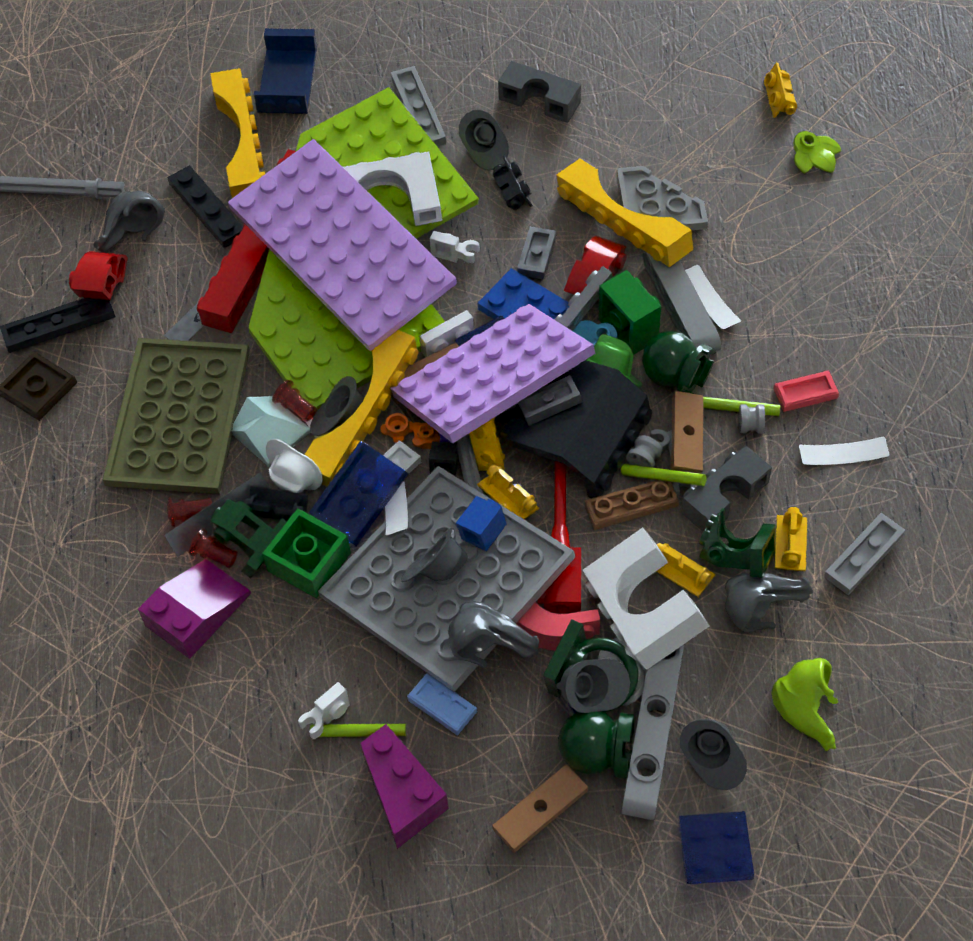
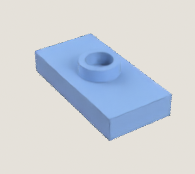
M428 673L407 695L410 703L457 736L477 713V707Z

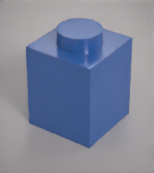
M478 496L473 499L456 522L461 539L486 552L507 525L502 507L494 500H485Z

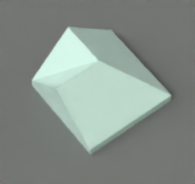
M273 396L247 397L233 423L232 435L268 467L271 465L266 455V444L268 441L279 439L294 447L311 433L310 428Z

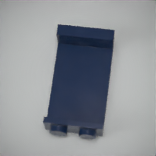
M265 28L266 56L260 91H254L257 113L308 114L317 53L315 29Z

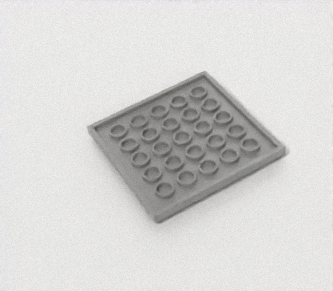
M438 466L407 498L408 528L386 536L385 521L320 588L318 593L326 602L455 692L478 666L468 661L459 660L450 649L449 625L459 615L460 606L465 602L472 601L485 603L490 608L505 614L517 623L574 560L575 553L574 550L502 505L500 506L503 509L507 525L487 552L463 541L456 526L457 520L476 496L485 500L491 498ZM453 528L454 531L451 537L468 555L466 563L451 579L444 581H434L418 574L407 582H401V577L409 566L434 546L448 529ZM493 644L485 651L476 653L475 655L481 659H485V657L494 649V647L497 644Z

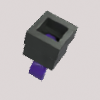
M441 434L440 442L432 441L429 453L430 474L439 466L457 477V443H451Z

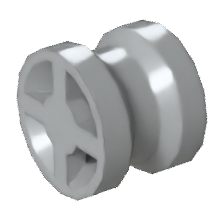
M740 404L739 433L746 434L748 431H755L757 434H763L765 430L764 404H758L756 407Z
M641 435L635 440V448L628 452L626 459L630 465L654 468V460L661 456L663 448L655 439Z

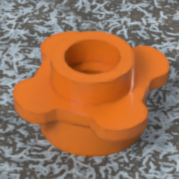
M394 413L387 417L385 424L381 425L380 431L383 435L393 438L394 443H397L399 440L403 442L404 437L412 432L411 426L413 422L408 421L404 414Z
M420 422L412 424L411 430L414 432L412 443L415 447L430 449L432 441L440 442L438 431L429 424H421Z

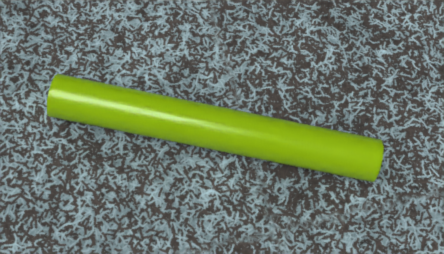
M703 397V408L739 412L740 404H746L748 407L764 404L765 415H780V405Z
M623 464L621 468L622 475L698 486H705L707 480L705 474L630 464Z
M406 723L387 724L396 736H406ZM311 724L310 729L313 728L315 724ZM323 724V733L319 737H369L385 724Z

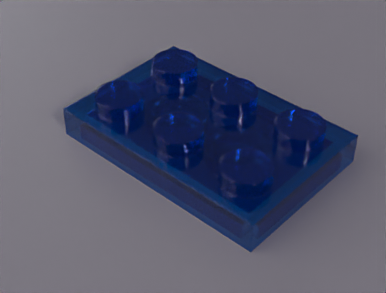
M360 441L309 513L318 520L346 534L348 541L357 546L405 480L408 473Z

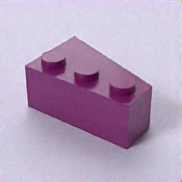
M385 724L360 744L365 763L398 849L447 811L449 807L447 794L388 725Z

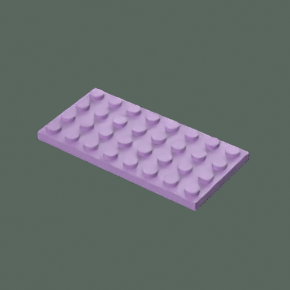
M314 139L228 201L229 208L369 351L377 347L457 284L456 277Z

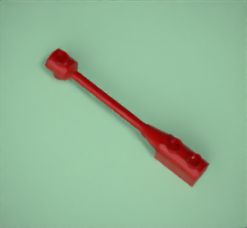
M555 461L554 526L551 537L574 550L575 558L539 597L538 604H544V609L551 613L569 614L581 612V547H570L569 532L566 526V465Z

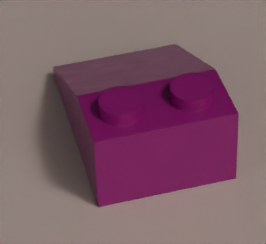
M205 559L160 586L138 608L144 625L190 659L249 597L251 591Z

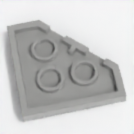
M644 166L617 168V181L623 207L643 215L673 217L691 230L708 229V218L703 200L696 196L694 198L689 197L682 192V188L665 178L660 180L653 176L652 171Z

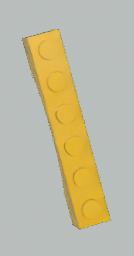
M241 68L210 73L217 109L226 114L241 132L238 149L226 167L232 198L265 175V171L260 172L259 170L264 168L261 152L256 153V149H261L258 133L253 134V130H257L255 115H249V112L254 111L251 96L246 97V94L251 92L248 78L242 77Z
M579 158L556 174L557 190L564 200L570 201L582 212H586L594 217L600 224L608 226L618 236H623L632 242L636 248H641L650 254L654 260L671 267L693 251L692 230L673 217L643 215L617 204L602 188L598 169Z
M397 330L372 350L373 375L363 402L341 426L312 441L304 455L312 459L319 467L323 478L322 485L334 490L338 482H342L345 479L349 469L348 465L353 458H357L363 447L362 442L366 435H370L374 431L377 417L381 411H385L389 406L392 394L391 388L398 386L401 380L404 379V372L409 364L413 365L417 359L418 349L414 336Z

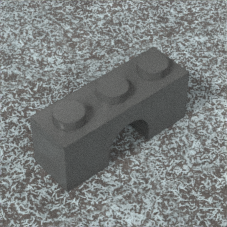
M514 61L510 62L498 80L499 100L522 107L527 99L542 97L545 99V115L566 123L569 122L581 103V84Z
M745 445L738 452L734 451L729 454L724 464L717 470L712 469L706 474L705 486H692L685 492L682 498V514L704 532L712 514L718 515L720 510L725 508V520L729 516L731 502L722 493L736 491L748 500L751 499L769 483L772 467Z

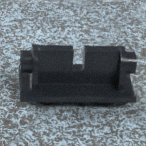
M503 155L505 163L494 167L493 177L502 190L501 193L507 206L517 210L525 201L530 207L533 206L528 197L532 192L527 183L519 178L523 175L515 161L510 163L506 156Z
M250 486V497L246 498L244 503L252 509V513L255 516L278 520L283 518L285 521H288L297 508L307 513L308 494Z

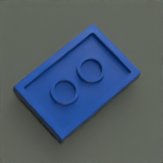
M512 268L477 303L478 310L495 321L505 319L515 313L520 307L528 304L552 319H555L559 314L563 315L569 308V302Z

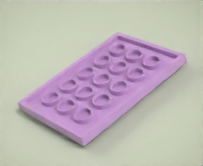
M528 304L520 307L515 313L505 319L497 321L484 332L474 335L469 341L450 350L435 362L427 364L412 376L404 378L397 387H392L391 391L394 398L451 443H454L596 353L592 343Z

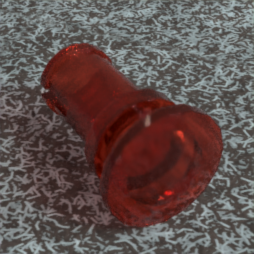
M284 381L274 392L272 401L274 403H281L285 409L290 408L304 422L310 421L316 414L317 408L304 399L297 388L292 389L293 381Z
M168 497L167 515L171 526L175 527L176 520H182L183 523L186 519L203 510H200V507L211 505V497L192 501L179 499V502L172 503L171 497Z
M204 528L200 529L191 542L189 555L195 556L199 552L200 557L204 559L208 557L230 569L237 559L238 551L216 542V538L213 536L206 537L207 530Z

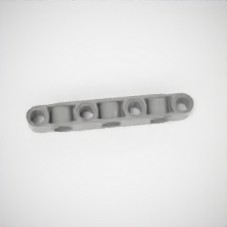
M684 645L670 654L673 658L662 659L647 669L624 794L622 815L655 820ZM652 710H659L663 713V715L660 717H654L650 715L649 712ZM647 768L651 770L654 774L651 776H642L638 773V771L640 769Z

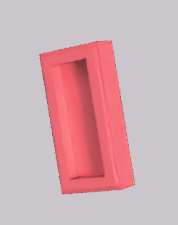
M829 370L774 384V391L783 412L838 399L839 396Z

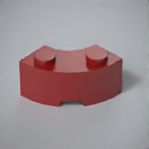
M597 235L592 237L584 246L582 260H576L564 291L573 295L577 292L581 293L587 286L586 280L595 270L599 271L602 266L612 272L614 276L619 269L623 268L626 262L627 254L624 253L626 246Z
M95 251L85 253L80 259L76 270L71 271L69 275L70 289L78 297L111 300L116 284L124 282L128 257L123 254Z

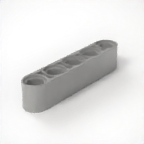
M643 252L645 268L677 331L692 340L696 349L699 345L705 344L714 348L716 352L720 351L721 340L681 261L679 260L671 267H668L662 262L654 260L647 252Z

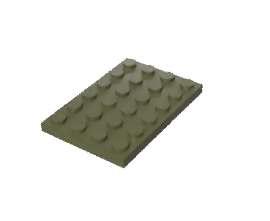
M138 338L103 477L104 485L109 487L220 494L233 434V423L236 420L250 353L249 346L245 344Z

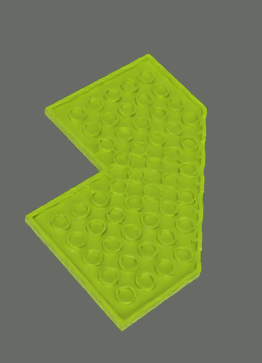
M390 87L300 134L296 151L314 139L342 167L356 165L360 162L379 161L388 157L407 156L415 152H429L441 206L442 221L415 226L411 202L403 190L391 185H379L367 190L416 239L478 204L479 198ZM269 249L248 327L249 333L310 415L325 403L334 386L346 376L353 377L356 380L357 388L371 381L373 375L372 350L369 351ZM430 304L398 330L415 337L419 353L421 352L420 335L444 323L445 320L435 307Z

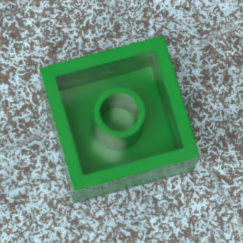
M625 270L599 285L598 320L601 323L613 325L618 334L617 339L626 342L631 348L633 355L643 350L651 338L659 334L662 306L656 296H651L647 292L639 278H634L628 270Z
M297 508L262 555L268 572L317 599L320 588L339 570L351 554L346 534Z

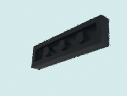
M189 165L167 177L169 185L223 248L230 246L234 238L239 236L243 226L194 169Z
M82 298L2 325L0 330L8 352L12 353L110 320L116 316L110 300Z

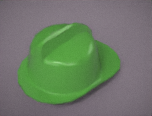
M606 334L599 336L594 345L596 354L586 360L617 369L632 383L641 387L643 384L631 374L633 353L628 344Z

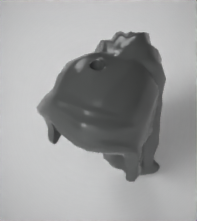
M136 190L121 193L114 198L106 211L103 236L99 237V240L94 242V248L108 253V250L123 238L126 231L136 233L145 231L141 238L143 241H146L147 236L162 223L165 208L153 195L147 192Z
M743 573L726 581L725 590L728 596L725 602V609L732 622L743 632L751 633L756 630L775 629L776 624L774 622L760 621L766 614L770 604L784 599L803 603L804 600L809 599L813 590L809 580L805 577L799 580L773 574H764L763 578L750 577V574Z
M476 601L465 602L460 606L459 615L449 625V645L453 655L459 660L480 665L482 668L487 667V662L475 654L485 651L493 644L509 647L523 659H530L534 654L538 655L539 639L537 636L532 637L508 616L490 608L485 603Z

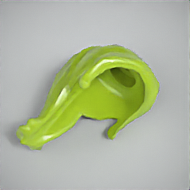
M814 658L796 663L786 676L779 678L775 682L771 694L773 704L783 719L800 732L817 740L823 749L828 751L836 749L833 732L828 728L817 711L823 695L827 696L828 701L832 704H837L838 699L834 698V691L828 687L832 673L831 664L824 658Z

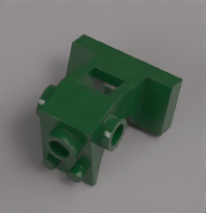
M228 499L222 507H218L212 514L210 522L213 536L218 544L220 542L227 544L231 541L247 554L249 560L241 572L251 578L264 562L262 553L287 521L282 518L272 529L252 513V509L242 501L236 503ZM240 522L249 525L256 531L250 539L235 529Z
M722 508L718 515L712 514L706 524V528L699 541V544L703 546L699 557L717 567L750 570V577L763 578L775 554V524L763 523L757 534L750 539L736 538L726 528L725 508ZM720 537L726 538L729 543H724Z

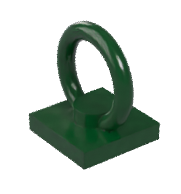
M571 619L543 677L548 693L560 698L562 693L561 690L556 688V683L561 682L563 673L568 667L587 660L588 653L599 650L611 652L622 661L630 679L629 693L625 701L617 707L619 708L630 699L637 687L639 677L638 666L635 659L626 654L624 645L608 638L586 640L583 624Z

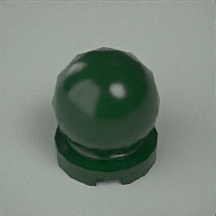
M666 331L651 338L644 347L642 364L646 375L657 385L666 388L677 387L679 392L694 394L692 391L697 385L703 387L714 364V361L709 359L710 354L714 355L716 350L705 344L699 345L696 349L693 341L683 333Z
M600 711L589 713L577 712L566 719L558 736V747L563 760L573 770L585 774L602 773L606 769L611 768L614 770V777L628 778L632 750L626 749V742H630V736L634 734V714L621 712L619 720L615 721L606 713Z

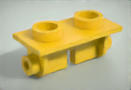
M776 62L764 79L773 118H776L780 111L785 112L787 115H792L797 109L794 94L791 93L793 89L790 75L785 70H780L779 63Z
M495 417L469 433L479 471H487L492 465L501 466L505 470L503 461L505 454L502 453L499 438L495 434L497 432L494 423Z
M492 465L486 472L489 476L477 484L494 501L524 520L539 510L537 502L534 501L535 497L530 495L519 484L513 485L514 479L501 466Z
M790 507L784 515H777L775 569L806 571L807 517H803L799 508Z
M658 543L657 546L668 563L656 572L699 598L715 577V574L709 571L708 568L701 566L673 549L669 544Z

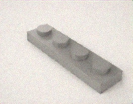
M415 66L391 72V80L403 105L436 146L447 144L445 133Z

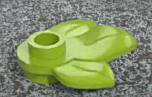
M809 131L799 132L795 136L793 144L796 152L794 162L800 171L805 174L814 166L823 171L833 173L836 164L834 155L841 152L840 145L828 136H816Z

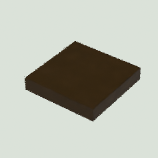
M34 351L0 384V396L40 421L78 382L75 376Z

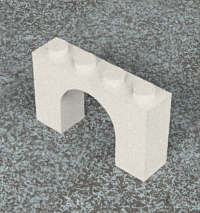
M415 152L407 156L388 157L379 161L360 162L356 165L343 167L366 190L379 185H391L403 190L410 199L415 226L442 221L441 206L429 152Z
M642 527L584 568L583 571L589 580L585 583L587 589L595 599L599 596L601 600L597 604L599 609L607 619L612 618L614 621L610 625L611 629L620 641L623 639L626 641V654L634 658L636 662L639 661L646 669H649L707 629L709 624L684 589L651 612L645 614L628 613V601L635 587L668 563L657 544Z

